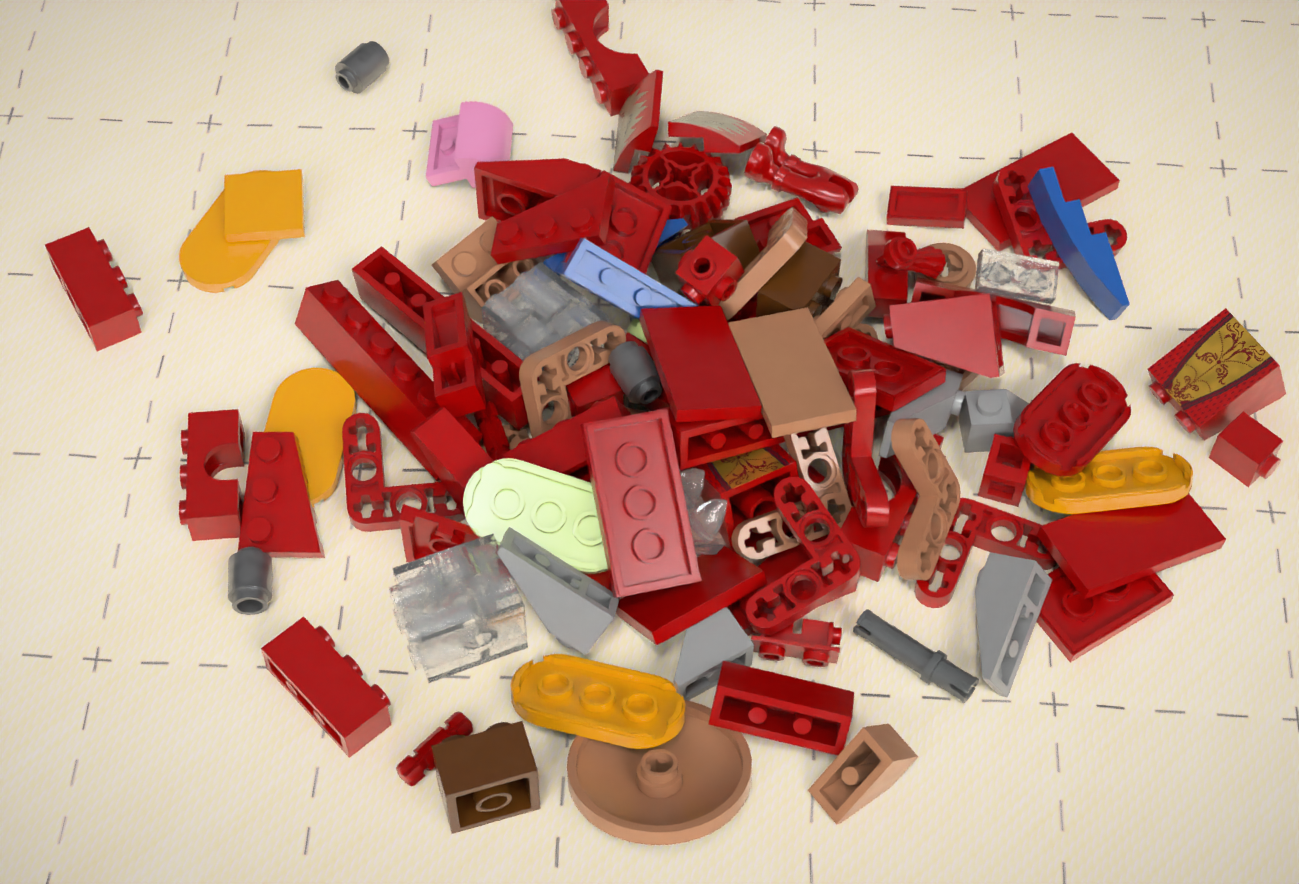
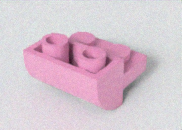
M468 101L461 102L459 115L433 120L426 178L431 186L467 179L472 188H476L474 167L477 162L510 161L513 123L508 115L491 104Z

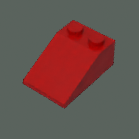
M566 158L477 162L474 167L478 218L487 221L493 216L499 223L598 178L601 170Z

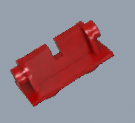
M764 613L763 615L768 621L775 618L774 614ZM803 618L801 634L792 633L793 622L772 635L761 634V636H751V641L754 644L753 652H758L760 658L782 661L786 656L800 658L802 663L809 666L827 667L829 663L837 664L840 648L832 647L831 644L840 645L842 628L834 627V622Z

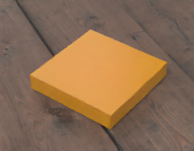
M302 169L224 175V236L226 243L305 237Z

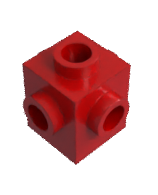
M706 235L694 250L691 249L683 255L678 264V270L675 273L683 285L680 291L696 305H700L703 301L709 306H717L721 301L724 302L732 296L737 288V281L745 271L738 257Z

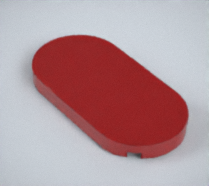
M1081 363L1069 364L1055 376L1016 418L1013 428L1015 441L1024 456L1041 470L1065 477L1080 473L1130 418L1131 404L1127 406L1125 399L1128 394L1112 374L1100 367L1090 365L1088 368L1079 367Z

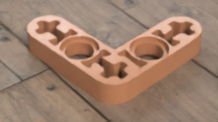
M793 207L788 209L769 230L767 246L744 269L745 272L737 281V288L732 296L717 305L721 306L727 321L759 291L805 242L807 238V220Z
M602 320L594 322L525 358L519 370V380L532 438L552 429L556 423L572 418L565 386L609 363L610 353L617 346L626 342L625 332L620 326ZM578 347V361L575 365L569 367L567 364L568 355L572 349ZM553 401L554 412L547 421H543V409L547 403Z
M920 418L898 419L894 423L891 432L892 448L920 497L898 550L897 567L903 579L928 580L935 569L959 506L960 484L925 421Z
M827 428L814 429L807 434L810 446H820L821 451L809 452L803 456L801 450L810 449L807 439L805 437H798L796 433L784 435L789 455L796 460L799 477L810 484L826 508H828L827 501L831 505L838 506L839 511L833 514V518L841 528L852 507ZM814 459H821L827 466V475L820 483H814L808 476V466ZM800 500L794 504L798 508L801 518L806 511ZM777 509L741 522L733 530L731 538L732 546L736 553L741 557L749 559H762L800 544L795 537L789 538L784 534L782 530L783 519L777 512ZM813 523L806 528L805 536L811 541L828 535L830 530L825 524ZM750 529L754 533H764L771 530L774 538L767 537L756 542L757 550L754 547L745 546L744 540L750 537Z

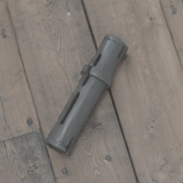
M866 609L856 621V624L860 626H854L853 633L868 640L921 675L920 679L928 685L933 682L958 698L962 703L967 702L974 693L979 679L948 661L947 654L940 650L934 652L869 609Z

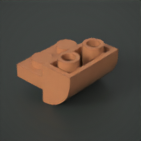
M493 216L431 265L454 294L463 293L469 317L481 323L491 321L537 282L532 275L540 267L539 262L535 258L503 264L495 262L490 254L498 222Z

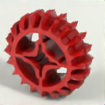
M681 141L677 147H670L665 142L661 151L652 148L648 156L640 155L638 165L633 166L629 184L672 206L668 220L683 218L688 224L684 230L689 229L690 231L712 219H721L723 211H727V207L730 204V195L732 193V183H730L728 167L723 166L721 156L712 157L711 153H704V150L699 151L696 143L690 148L684 147ZM659 182V186L653 189L652 187ZM707 188L708 190L701 195V191Z

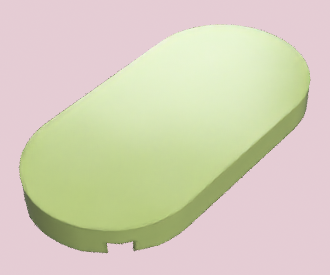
M510 458L493 461V463L487 464L472 475L464 491L463 506L469 526L482 540L499 547L504 533L511 527L582 573L595 574L608 570L592 484L590 482Z

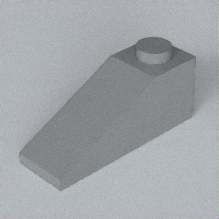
M946 369V379L943 384L892 412L887 422L878 456L888 458L895 454L892 448L891 432L894 423L898 419H923L932 435L946 428L951 414L959 416L966 392L959 390L963 374Z
M509 527L504 533L497 554L548 632L554 635L565 647L575 648L586 655L615 618L620 597L613 598L612 591Z
M990 552L985 566L978 573L975 589L982 679L999 696L1008 698L1052 579L1035 560Z

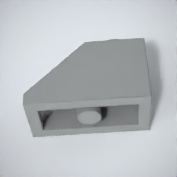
M1007 389L965 391V399L958 418L965 453L989 452L994 434L1014 437L1013 428L1015 420L1029 404L1028 402Z
M727 607L686 629L674 677L676 692L681 697L683 695L684 700L689 701L717 685L723 660L749 667L752 666L754 644Z

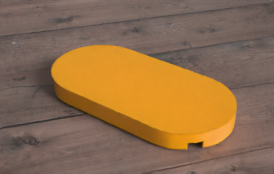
M256 170V171H250V172H247V173L270 172V171H269V170ZM223 190L182 244L179 252L181 269L187 281L199 290L211 293L225 292L224 288H229L233 285L236 289L246 284L255 275L280 239L226 243L224 236Z
M308 368L287 377L278 386L274 394L264 432H294L298 437L308 479L307 487L313 508L315 503L320 502L322 499L324 501L327 500L337 487L344 462L343 424L348 417L356 414V399L353 388L338 372L326 368Z
M1156 447L1100 451L1083 471L1073 476L1053 475L1034 465V470H1029L1025 492L1028 498L1037 506L1063 514H1081L1161 505L1178 501L1188 495L1192 488L1193 469L1190 463L1182 456L1173 453V458L1163 455V450Z
M551 654L543 656L544 661L533 664V660L523 664L515 672L511 680L510 688L513 708L525 721L540 727L635 749L656 747L673 739L681 731L685 722V701L683 695L681 697L676 692L675 686L671 681L645 672L572 655Z

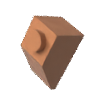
M889 723L863 727L808 791L836 824H841L890 789L914 763L918 755Z

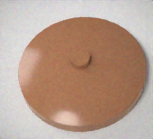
M684 700V725L673 739L662 745L652 748L635 749L576 736L567 757L569 792L577 809L590 823L616 838L645 845H673L693 841L723 827L743 807L752 781V758L747 741L741 732L708 725L711 708Z

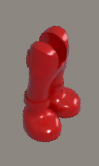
M774 126L765 142H759L754 148L746 164L744 176L757 183L770 184L771 189L775 191H783L814 204L822 212L843 213L848 204L858 194L859 187L857 183L826 167L804 162L794 154L789 156L785 151L786 132L784 129Z

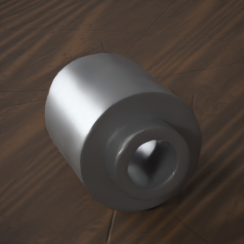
M375 41L361 43L335 65L336 80L345 91L359 94L385 73L386 66L390 62L389 56L385 49Z
M629 341L620 344L610 353L608 358L610 372L631 403L648 404L661 395L663 386L654 361L644 347L638 346L636 342Z
M256 547L242 548L228 559V599L232 603L233 610L237 613L245 615L262 613L267 609L268 602L272 599V558Z

